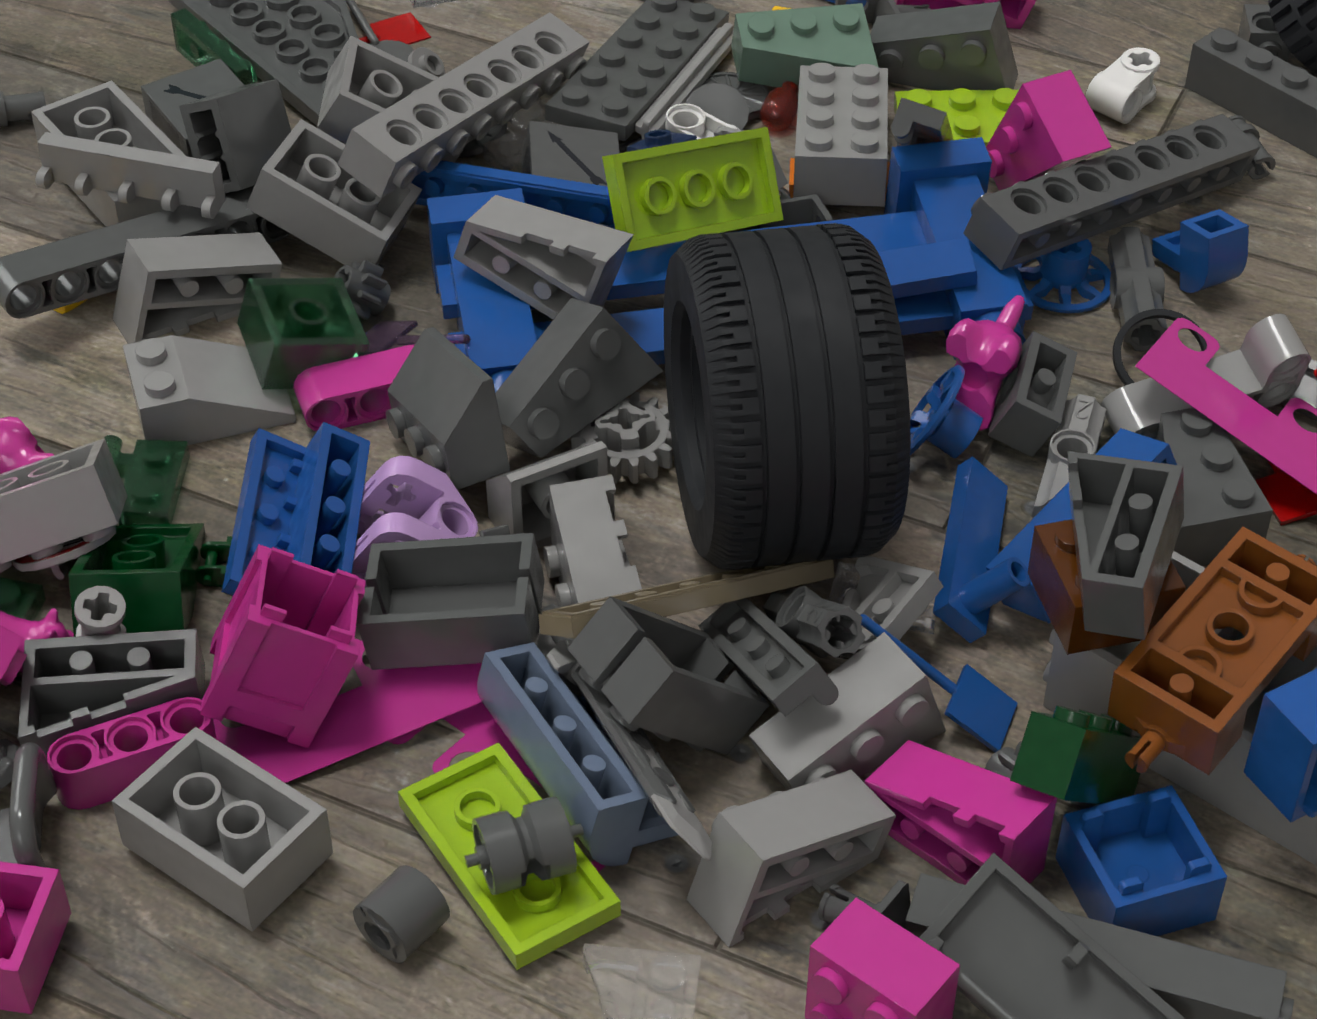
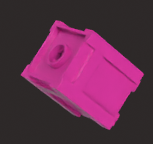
M258 544L212 637L210 653L214 654L210 684L202 698L200 715L219 721L226 718L286 737L289 743L309 748L359 656L360 640L355 639L357 609L365 593L366 580L339 569L332 573L293 560L294 554Z

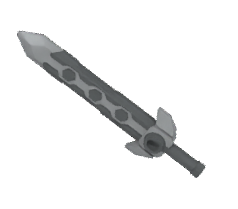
M552 603L542 608L541 614L542 611L555 609L559 607ZM551 636L556 645L547 654V657L556 671L559 672L560 678L572 693L585 698L658 815L663 817L667 824L698 854L709 861L711 859L712 840L695 815V808L644 730L638 728L637 731H632L620 724L610 713L609 708L613 704L605 694L593 689L581 678L579 670L582 666L567 649L574 639Z

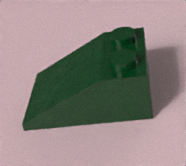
M204 523L115 525L116 534L101 546L81 555L68 574L74 637H76V628L79 625L74 615L75 601L80 593L94 586H108L116 589L123 595L126 602V615L122 624L126 628V633L185 630L188 628L193 617L198 584L195 572L201 563L200 548L204 543Z

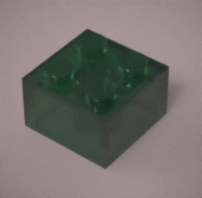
M248 278L237 324L262 390L293 389L295 379L306 369L366 355L369 341L342 278Z

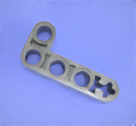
M1275 314L1262 319L1250 328L1239 350L1211 358L1206 367L1263 407L1269 408L1280 404L1295 393L1308 368L1311 356L1285 314ZM1152 378L1120 387L1107 395L1101 402V406L1107 409L1106 419L1114 434L1122 428L1153 439H1157L1162 413L1193 408Z

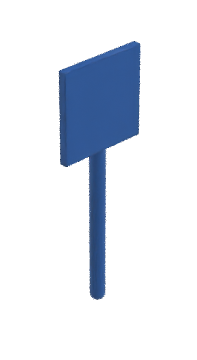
M861 614V626L876 637L885 632L926 676L952 695L944 713L946 716L994 753L1001 749L1018 704L1015 700L968 664L963 666L957 684H955L870 617Z

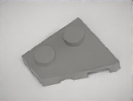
M872 556L859 557L855 564V568L861 576L857 589L846 591L842 605L848 606L859 615H867L900 640L916 619L925 612L927 606L943 588V585L934 571ZM863 626L861 628L866 638L856 653L877 638ZM843 653L840 656L851 658L855 654Z

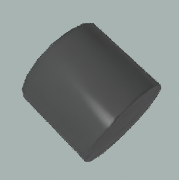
M403 865L399 866L354 908L353 916L359 931L377 952L393 962L403 963L447 922L450 917V909L443 894L426 875L416 868Z

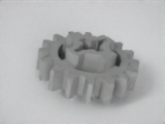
M634 392L630 399L625 398L571 437V450L603 441L607 447V472L610 475L612 474L614 484H617L621 476H628L629 480L636 484L639 481V474L642 473L654 479L658 477V466L668 469L672 467V456L674 454L668 407L658 409V398L656 397L643 402L640 401V393Z

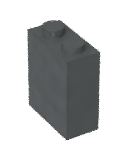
M278 79L239 86L179 106L193 158L220 162L225 193L243 190L255 185L263 166L291 132Z

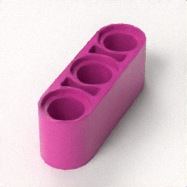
M414 345L314 366L300 373L294 381L293 389L307 426L313 431H317L321 424L326 422L343 429L386 419V411L391 409L387 390Z
M194 697L179 698L67 734L57 739L47 752V761L57 785L56 794L61 804L70 809L82 810L112 801L194 727L201 729L217 740L213 719L200 715L202 700Z

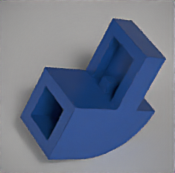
M1218 209L1181 221L1180 230L1153 238L1152 253L1155 258L1180 273V290L1194 293L1235 279L1242 274L1248 258L1249 226Z

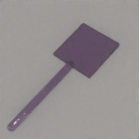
M417 321L379 322L343 350L342 354L343 356H363L388 350L395 343L397 345H415L420 335L406 334L418 326ZM468 334L443 335L453 344H468L471 341Z

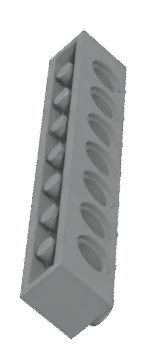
M549 12L354 127L349 134L337 165L380 198L398 187L404 189L421 172L426 171L429 173L435 169L443 158L450 154L452 156L459 154L468 142L473 139L481 140L492 127L498 123L501 125L506 124L522 108L528 110L545 93L547 95L553 94L561 83L567 79L569 80L586 63L583 56L590 41Z

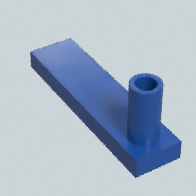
M968 237L878 252L884 264L894 299L977 285V269Z
M973 456L957 467L938 578L943 588L935 596L933 614L969 643L986 635L991 606L1025 588L1030 583L1026 566L1016 557H1010L988 571L986 569V566L998 555L1008 486Z

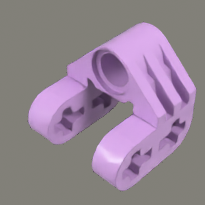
M410 456L390 458L376 471L364 485L357 532L361 537L356 541L352 574L365 580L371 544L476 536L478 522L446 473Z

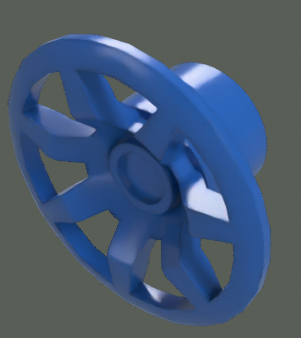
M1088 239L1034 258L1040 264L1037 267H1024L1031 260L1015 265L1018 266L1023 279L1036 281L1042 278L1037 285L1030 291L1028 290L1033 305L1053 312L1080 313L1097 308L1107 301L1111 294L1109 290L1111 271L1099 258L1091 254L1092 244ZM1103 280L1104 289L1100 293L1089 283ZM1052 288L1058 289L1060 303L1049 302L1042 299V297H1045ZM1076 288L1083 298L1089 299V301L1071 304V289Z
M956 365L943 373L925 393L910 415V455L927 440L950 457L957 458L970 445L979 431L983 417L955 398L965 376V369L961 365ZM929 403L931 406L929 411H923L925 406Z

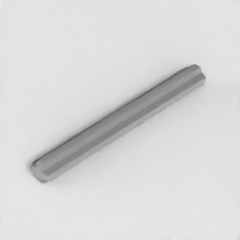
M725 23L722 27L715 30L636 122L635 131L641 134L642 140L645 139L644 134L647 132L664 130L668 109L676 104L686 103L690 94L706 81L732 50L733 24Z

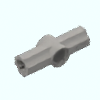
M1078 394L1075 398L1066 400L1061 424L1050 439L1047 462L1034 504L1032 519L1069 482L1067 451L1096 454L1107 409L1097 402L1096 397Z

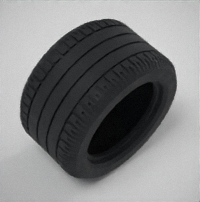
M838 223L721 234H701L689 238L671 256L667 268L664 293V357L675 468L684 515L695 549L701 557L717 568L726 570L782 565L783 563L813 562L815 560L857 558L877 553L897 533L902 523L908 496L911 450L909 393L903 341L891 285L878 251L870 240L851 226Z

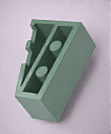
M863 3L735 14L731 49L738 81L792 90L793 84L799 85L800 65L811 66L815 63H828L836 67H855L860 64H871L878 67Z

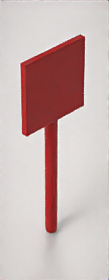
M411 12L369 24L379 41L394 40L409 45L431 38ZM367 36L359 38L361 41L370 43Z
M1268 461L1275 474L1255 481L1273 509L1272 513L1279 524L1282 526L1316 515L1317 495Z

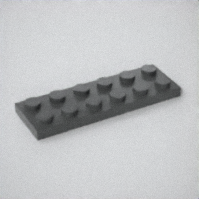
M646 0L545 104V120L566 126L618 133V140L626 141L635 131L636 122L715 30L729 22V12L716 9L713 5L705 2Z

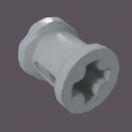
M94 586L87 588L79 594L74 606V615L79 623L76 628V637L126 633V628L122 624L126 615V602L123 595L116 589L108 586Z

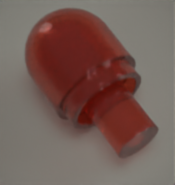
M786 81L781 87L775 88L766 96L760 109V119L762 124L768 127L769 130L783 131L792 124L798 111V87L795 83Z

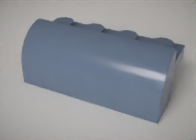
M534 642L485 652L477 681L479 698L548 796H556L570 826L581 823L584 835L578 836V838L596 862L606 866L624 865L628 863L633 847L678 835L667 824L665 819L658 815L585 698L577 696L569 690L558 675L559 672L551 666Z

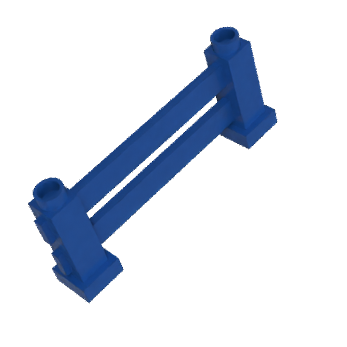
M982 137L892 147L883 215L743 231L838 223L851 226L870 240L878 252L964 238L966 236L963 233L972 216L971 208L979 197L987 193L992 160ZM522 188L427 198L431 262L436 294L439 293L443 318H456L459 332L448 333V340L493 379L496 393L552 321L533 323L531 309H535L534 307L453 257L466 221L494 195L525 203ZM687 240L626 252L606 300L664 294L669 260ZM970 240L969 244L977 269V285L894 299L901 335L944 330L947 339L954 325L963 319L970 318L974 321L991 320L996 322L1004 306L1015 296L1021 295L1025 303L1014 332L1021 338L1022 345L1026 341L1023 334L1025 320H1031L1034 307L1018 266L1000 270ZM664 308L610 314L657 365L665 364Z

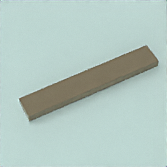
M815 560L813 562L783 563L782 565L741 570H724L617 594L611 597L667 617L834 578L833 560ZM609 596L542 611V614H538L540 634L576 638Z

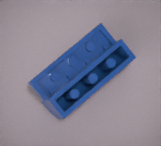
M326 422L321 424L307 447L259 428L250 441L222 587L223 593L231 596L234 595L258 544L294 554L293 560L332 573L339 569L352 574L369 455V440Z

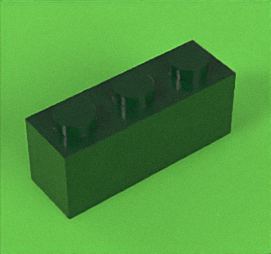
M1056 705L1053 715L1031 711L1010 781L1065 801L1104 804L1133 796L1141 773L1136 772L1137 764L1133 769L1128 766L1125 761V754L1135 746L1141 737L1133 735L1131 728L1102 713L1098 715L1081 709L1076 711Z

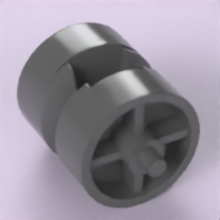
M556 796L523 805L521 816L517 818L505 810L473 818L472 820L475 853L464 856L467 868L479 866L492 895L525 886L527 875L534 873L543 881L571 874L577 870L574 838L584 835L581 823L570 826L564 809Z

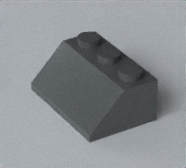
M434 327L424 329L387 390L391 409L386 411V419L392 435L395 439L401 438L407 444L413 457H420L426 464L446 473L457 490L509 472L510 466L493 379Z

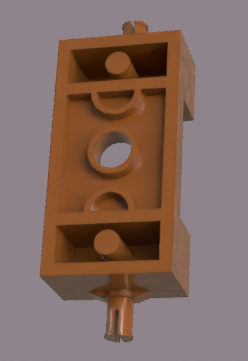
M1242 527L1149 631L1145 640H1141L1113 673L1107 715L1141 735V739L1125 754V761L1130 768L1133 769L1137 764L1136 772L1145 773L1162 751H1166L1210 775L1240 739L1249 706L1292 655L1304 662L1317 646V565L1313 559L1309 557L1306 561V555L1299 554L1296 556L1251 530ZM1231 627L1240 631L1244 638L1235 641L1226 640L1218 636L1214 630Z

